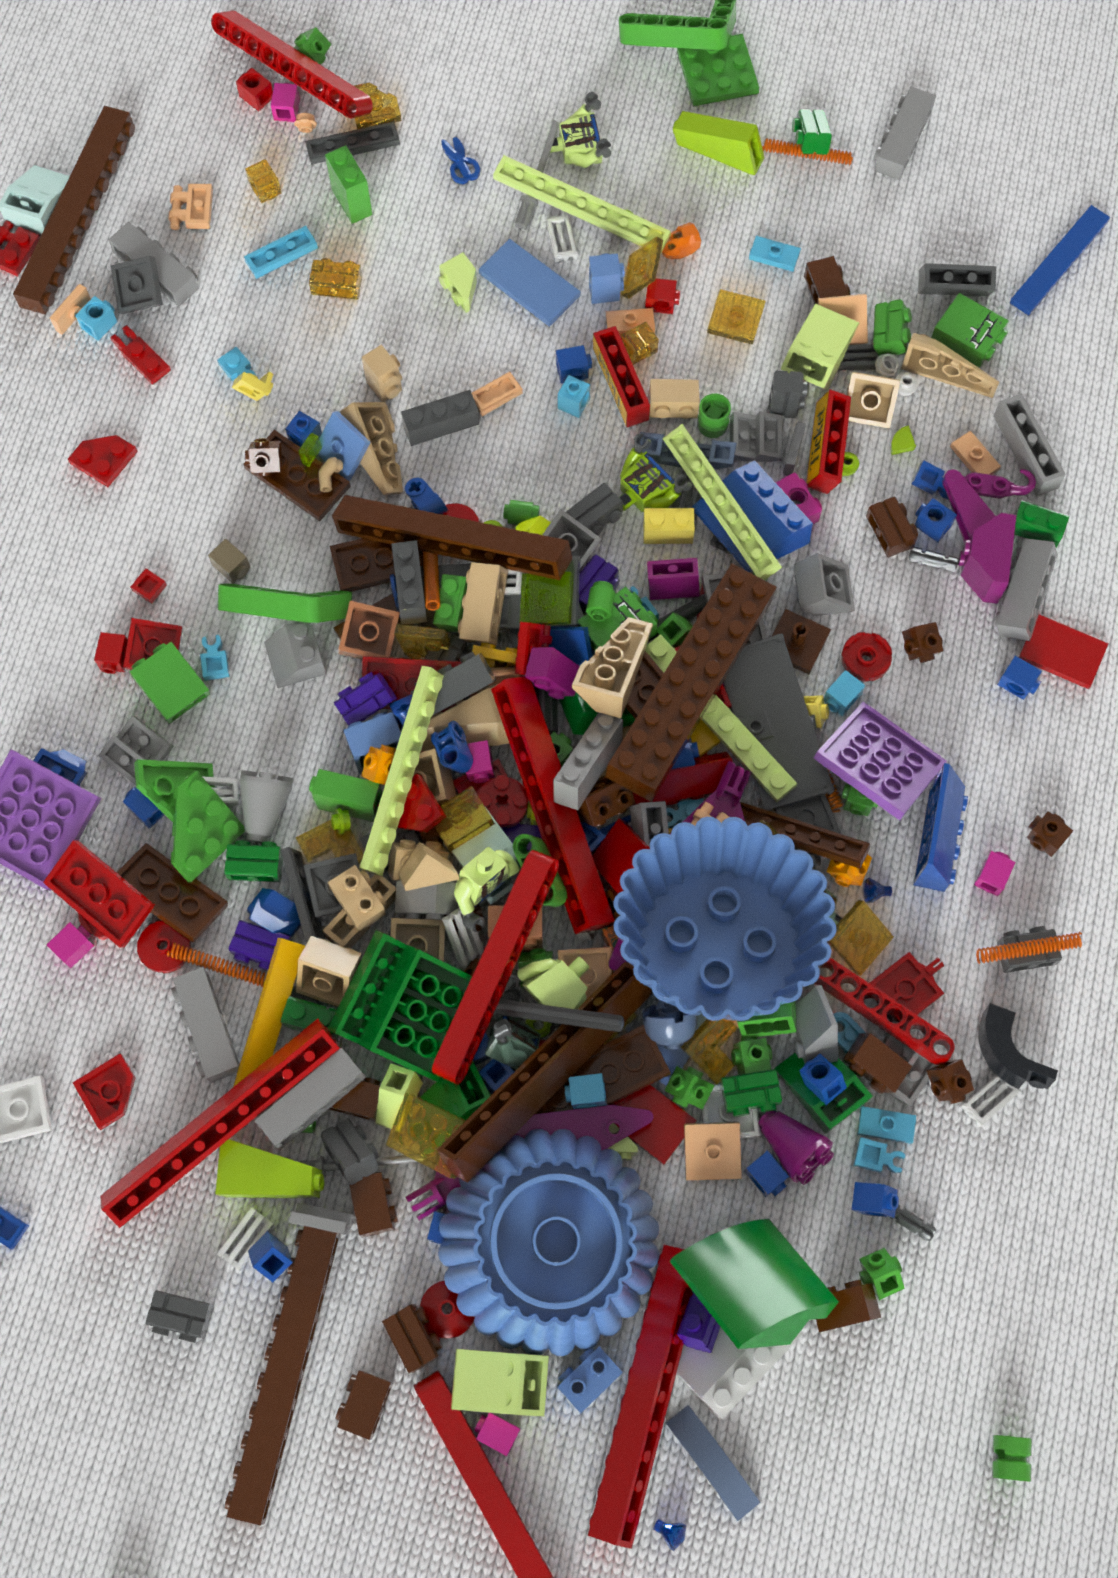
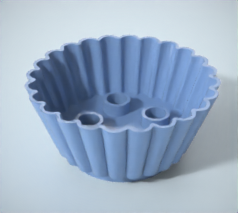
M704 817L697 821L695 826L687 822L679 823L674 826L671 835L667 833L655 835L651 839L650 849L639 850L635 853L632 859L634 868L628 869L621 875L620 885L623 891L615 897L613 902L614 908L619 914V917L614 922V931L623 941L620 948L621 955L634 966L633 971L636 979L651 988L657 999L677 1007L685 1014L697 1016L702 1013L706 1019L712 1021L721 1019L745 1021L752 1016L773 1014L781 1004L798 1000L803 991L802 987L814 984L820 976L818 966L827 962L831 957V947L827 942L835 936L837 929L835 922L829 917L834 912L835 902L829 894L824 893L827 887L826 877L821 872L812 870L813 859L805 851L795 850L793 840L789 836L784 834L772 835L770 828L763 823H752L747 826L745 821L738 817H729L722 823L714 817Z
M537 1128L528 1132L525 1138L514 1135L468 1183L459 1179L461 1187L454 1188L448 1194L446 1205L450 1212L445 1214L439 1223V1231L446 1240L441 1243L438 1252L440 1261L443 1265L449 1267L444 1276L445 1285L453 1293H458L457 1307L459 1311L469 1317L475 1316L474 1323L476 1329L484 1335L491 1336L496 1334L499 1344L504 1348L514 1349L521 1345L527 1354L542 1355L549 1349L556 1356L568 1355L573 1351L575 1345L584 1350L593 1348L599 1342L600 1335L613 1336L618 1333L622 1326V1318L632 1317L638 1312L640 1308L639 1295L647 1293L652 1287L653 1278L649 1269L653 1268L659 1260V1250L653 1243L659 1234V1225L656 1219L649 1215L653 1207L652 1198L646 1191L639 1189L640 1177L638 1173L632 1168L623 1167L620 1154L613 1149L601 1150L600 1143L594 1137L583 1136L576 1139L575 1135L567 1129H559L550 1136L547 1131Z

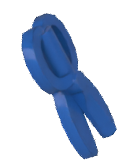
M454 137L453 149L446 140L442 139L444 153L454 162L450 167L453 181L458 184H466L469 180H477L480 176V166L475 159L465 157V149L462 142L457 137ZM467 164H470L475 168L474 173H471ZM456 169L460 170L463 178H460L456 175Z

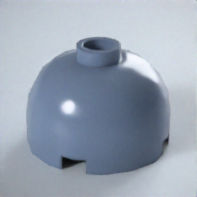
M666 1002L664 1003L665 1008L656 1009V1004L645 1008L642 1011V1019L646 1034L652 1041L659 1045H664L665 1049H678L682 1043L687 1042L694 1035L697 1028V1016L685 1014L677 1007Z

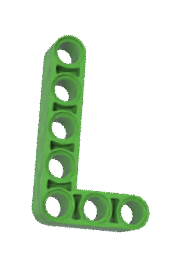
M715 0L710 17L623 14L618 20L620 42L624 45L722 50L728 46L736 23V0Z
M218 584V610L299 622L320 623L346 619L349 602L352 601V592L326 591L308 594L240 584Z

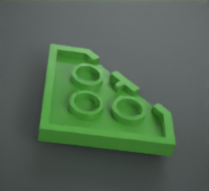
M137 759L134 763L136 788L172 822L176 799H174V788L196 770L202 777H214L213 763Z
M197 770L189 774L174 788V799H176L172 827L174 843L173 852H171V864L187 882H192L227 849L228 844H232L245 832L244 825Z

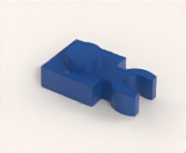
M923 460L911 484L931 495L937 490L944 499H949L942 484L945 471Z

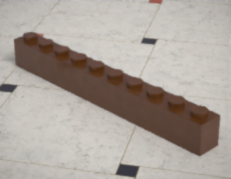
M104 105L13 293L20 308L46 315L49 307L53 305L55 294L63 284L64 275L73 263V256L82 244V237L91 225V218L94 212L99 209L100 199L103 193L108 190L109 180L112 174H115L117 171L118 161L121 155L125 154L127 142L134 135L135 124L132 121L130 112Z
M345 495L332 514L337 532L387 544L417 541L418 550L476 563L500 565L509 570L561 580L572 561L568 540Z
M625 961L578 1009L621 1015L624 1017L625 1022L653 994V991L636 979L633 971L634 966ZM562 1024L437 1149L449 1172L468 1183L568 1081L569 1077L614 1034V1031Z
M304 1226L303 1230L299 1229L295 1246H298L296 1258L292 1257L293 1263L288 1267L287 1274L291 1275L288 1286L284 1285L280 1296V1303H283L281 1314H276L273 1322L272 1331L276 1332L274 1341L268 1344L264 1360L268 1361L266 1371L260 1373L257 1382V1389L260 1390L258 1401H253L249 1412V1419H252L250 1431L244 1432L241 1442V1449H244L242 1461L236 1462L233 1472V1479H236L233 1491L228 1492L224 1508L228 1510V1518L260 1526L266 1522L340 1233Z

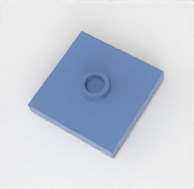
M336 411L330 416L313 451L324 462L331 457L342 460L343 469L338 474L351 481L371 442L339 411Z

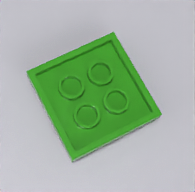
M743 33L732 35L728 46L722 50L677 48V55L693 107L759 94L760 87Z

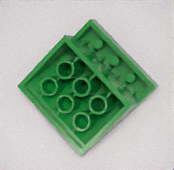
M376 930L328 1030L438 1082L440 1076L432 1072V1066L472 976Z
M770 1219L748 1221L723 1229L696 1242L670 1260V1263L738 1349L790 1345L809 1320L827 1318L839 1302Z

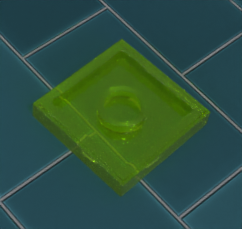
M565 572L561 580L528 573L522 574L519 623L529 622L543 625L571 624L574 574L572 572Z

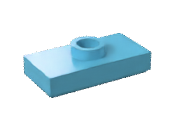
M756 236L749 254V260L794 272L801 248Z
M861 1106L857 1135L912 1144L914 1141L916 1115Z

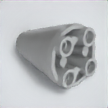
M241 770L240 789L244 831L247 833L246 840L267 842L268 837H271L291 792L293 778L278 776V779L275 780V774L259 772V777H256L257 772Z

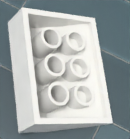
M720 1327L712 1353L683 1345L676 1374L719 1419H723L802 1334L799 1332L790 1345L738 1349Z

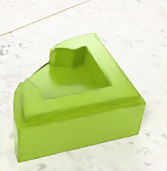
M909 425L902 427L894 435L890 447L891 456L915 450L916 444Z

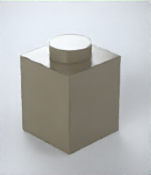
M224 539L208 554L212 566L232 584L238 579L244 578L251 568L247 557L227 539Z

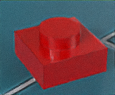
M145 568L130 588L152 604L165 589L167 583Z

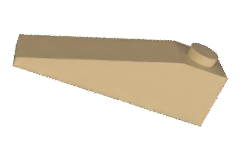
M913 333L901 369L984 396L994 397L999 384L998 380L938 340L924 334Z
M386 402L351 403L342 409L340 413L371 442L360 462L383 495L401 494L403 492L400 466L395 460V453L398 452L397 444L393 443L392 438L395 427Z
M628 617L611 634L610 639L602 647L599 646L595 650V654L588 661L585 660L580 665L572 688L596 712L617 718L622 717L653 628L652 623Z
M497 684L485 686L477 691L478 694L469 699H462L456 702V706L432 715L427 729V737L423 742L421 751L434 749L435 746L431 741V734L434 732L439 733L448 727V723L451 721H456L462 727L467 744L488 740L490 746L509 743L491 691Z

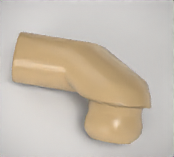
M336 457L328 458L320 468L319 484L321 492H330L332 490L331 476L334 472L339 473L343 469L342 460Z

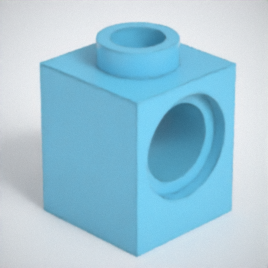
M96 296L75 315L81 329L98 341L118 322L114 314V307L108 301H101Z
M568 375L558 392V409L580 418L590 400V384Z
M845 670L826 691L824 702L828 704L829 710L834 713L838 712L843 716L862 695L865 685Z
M602 1073L569 1077V1085L565 1086L566 1102H571L573 1109L606 1106V1091Z

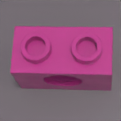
M794 472L775 482L792 501L797 500L802 503L796 505L813 524L819 522L822 512L821 503L810 494L804 479H800Z

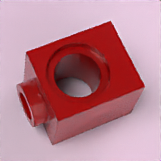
M250 68L236 81L239 97L258 112L272 100L273 89L271 82L255 69Z
M648 278L645 309L653 308V312L673 314L674 305H679L680 291L676 290L677 281Z
M100 632L94 661L101 671L108 674H115L116 672L125 673L123 665L128 641L125 635Z

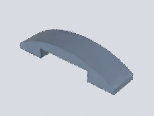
M640 432L643 434L640 440L641 445H644L647 439L651 440V446L643 449L642 453L647 452L659 464L682 468L664 442V434ZM712 440L711 445L696 443L714 469L733 467L737 443Z
M689 1405L666 1422L672 1433L694 1460L737 1521L761 1503Z

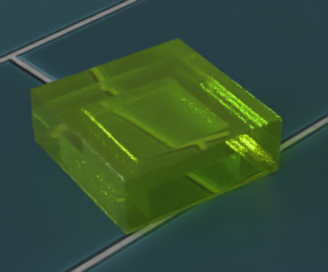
M314 433L309 434L299 449L301 462L310 467L322 449L319 436Z

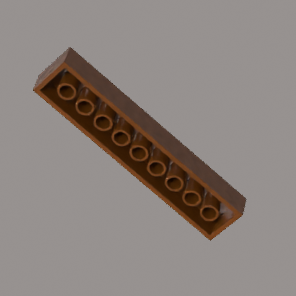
M731 563L608 763L606 778L650 802L653 801L772 602L776 586Z

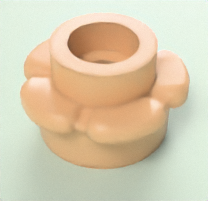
M300 113L296 116L294 125L299 128L300 132L309 133L316 128L317 122L313 114Z

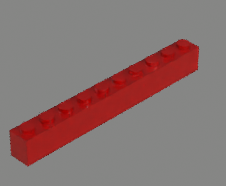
M526 677L504 679L492 688L491 691L542 840L551 857L559 861L558 873L567 891V899L564 904L574 933L576 935L599 930L615 920L577 810L554 802L553 780L560 771L561 765L532 682Z
M316 1019L100 1195L101 1210L121 1228L340 1049L335 1037L319 1019Z
M663 1245L662 1253L659 1255L656 1276L650 1289V1299L643 1315V1325L640 1337L636 1342L633 1364L628 1372V1383L625 1394L621 1399L618 1421L613 1430L610 1452L605 1460V1471L602 1482L598 1487V1497L589 1523L588 1536L630 1549L633 1546L684 1345L677 1332L690 1296L693 1295L692 1289L670 1263L672 1257L685 1249L669 1245Z

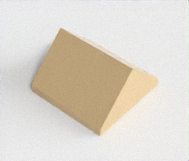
M852 372L846 395L851 397L849 421L890 428L900 380Z
M419 842L399 871V878L405 891L459 880L458 873L452 863L421 842Z

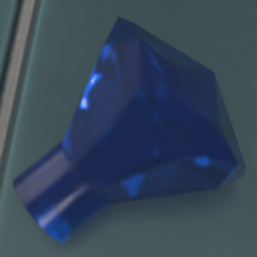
M867 878L863 883V898L867 904L873 903L883 896H891L892 887L883 886L877 881Z
M660 1519L656 1521L653 1530L662 1535L669 1549L675 1551L685 1540L686 1525L683 1523H665Z

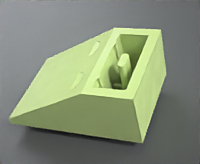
M815 303L790 346L781 370L788 373L791 371L802 372L804 374L803 380L829 390L859 322Z
M456 1349L451 1409L544 1416L549 1356Z

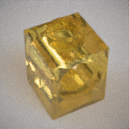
M266 159L245 168L248 182L261 203L272 200L282 194L279 180Z
M647 322L621 335L633 365L658 352L659 339Z

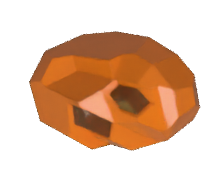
M689 222L678 226L675 231L671 232V236L662 251L663 256L668 259H681L697 251L701 245V238L695 225Z

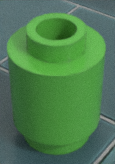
M510 500V503L504 506L503 519H508L507 523L509 525H518L523 521L539 516L540 505H534V502Z
M597 581L590 588L586 613L595 621H604L612 615L615 591L611 583Z

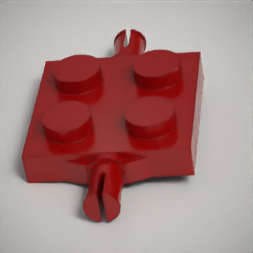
M908 952L873 979L870 984L916 1015H919L944 994L936 984L933 974L944 967L943 962L939 963L941 960L937 957L925 967ZM890 1014L898 1023L901 1021L898 1015Z

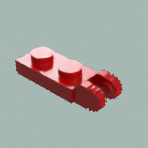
M127 325L122 328L124 335L132 341L127 346L119 336L114 334L110 337L122 355L152 385L171 371L170 366L140 336L137 337L134 331Z

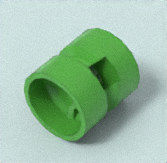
M718 393L709 394L700 402L697 428L705 437L718 438L726 433L728 429L731 404L724 395Z
M993 1435V1452L997 1455V1459L993 1460L992 1478L1031 1482V1464L1027 1462V1458L1032 1456V1439Z

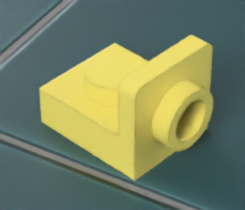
M243 372L234 379L232 388L258 401L264 395L268 396L273 388V383L271 382L273 373L268 372L259 380L257 376Z
M823 695L803 696L809 716L815 714L816 728H822L826 719L829 718L828 704H824Z

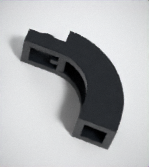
M989 1003L982 1014L978 1032L980 1049L988 1066L1000 1079L1017 1089L1025 1081L1029 1082L1032 1087L1048 1089L1056 1080L1058 1070L1024 1057L1014 1046L1011 1037V1029L1016 1012Z

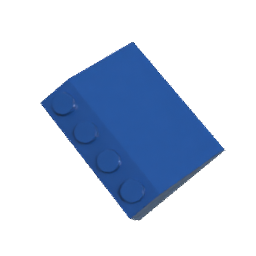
M755 460L735 469L722 480L776 559L810 544L813 523ZM702 497L692 506L694 513L744 570L752 572L753 570Z
M944 763L929 790L913 886L945 892L948 886L953 885L955 881L956 869H952L953 861L958 859L960 845L956 844L957 836H961L964 827V820H960L961 812L966 810L968 796H964L966 786L952 766Z

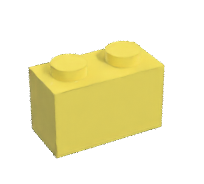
M644 508V544H693L695 532L694 508Z

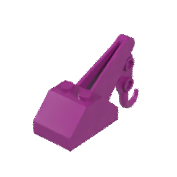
M955 469L948 470L942 481L953 512L957 514L956 521L964 540L963 551H960L958 565L962 566L961 576L982 602L998 604L1009 583L1017 515L1000 513L996 516L980 496L1001 499L1008 496H1023L1031 493L1035 488L1036 479L1033 473L1026 469L1020 470V473L1026 475L1029 480L1026 486L1016 485L1004 477L973 472L963 476Z

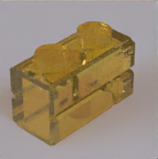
M328 258L313 260L309 278L311 295L359 299L362 283L361 265L353 261H345L344 263L333 262Z

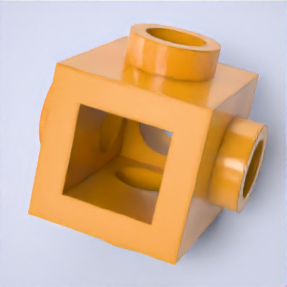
M381 744L380 748L370 746L364 758L361 776L372 782L385 785L396 748Z
M867 854L860 869L831 859L826 872L835 878L834 881L838 885L849 887L850 885L861 886L872 857Z

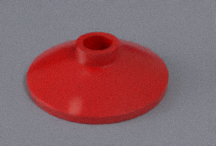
M445 1281L437 1282L428 1288L421 1299L420 1307H423L429 1318V1322L426 1325L430 1333L435 1332L440 1338L451 1339L465 1333L472 1325L475 1316L469 1317L459 1311L457 1307L458 1293L450 1291L445 1285ZM446 1303L452 1305L453 1309L450 1314L442 1312V1306Z

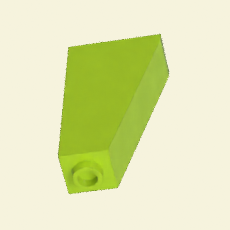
M682 111L678 120L673 124V133L675 134L677 145L750 175H756L764 160V153L756 124Z
M230 1139L219 1148L216 1195L228 1198H320V1193L324 1189V1176L322 1170Z

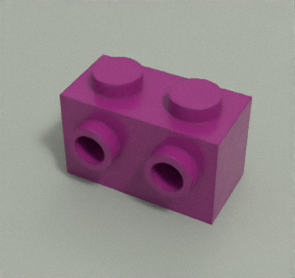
M697 558L647 561L650 600L700 596Z
M553 647L532 648L525 677L532 681L535 687L548 692L550 697L563 699L564 696H575L576 691L572 688V684L580 666Z

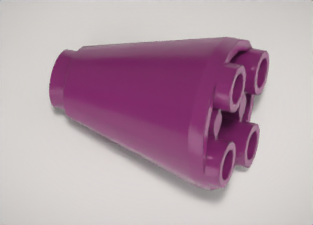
M768 1111L758 1122L762 1127L763 1135L789 1178L796 1183L800 1182L802 1185H806L814 1177V1171L819 1165L825 1166L834 1156V1153L831 1151L833 1142L829 1138L780 1111Z

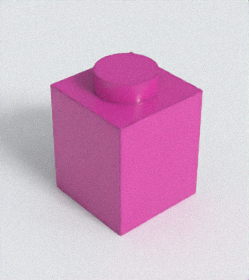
M274 83L271 100L274 120L295 122L300 104L298 86L290 83Z
M488 740L469 743L468 747L473 756V765L466 772L469 781L485 783L489 781V778H495L491 747Z
M991 851L981 867L974 886L999 896L1004 890L1016 862L1010 860V857L1005 853Z
M71 922L46 944L69 968H72L94 947L88 940L91 935L81 925L76 928Z
M489 1413L487 1417L484 1415L480 1417L474 1431L479 1433L476 1440L508 1456L521 1428L493 1413Z

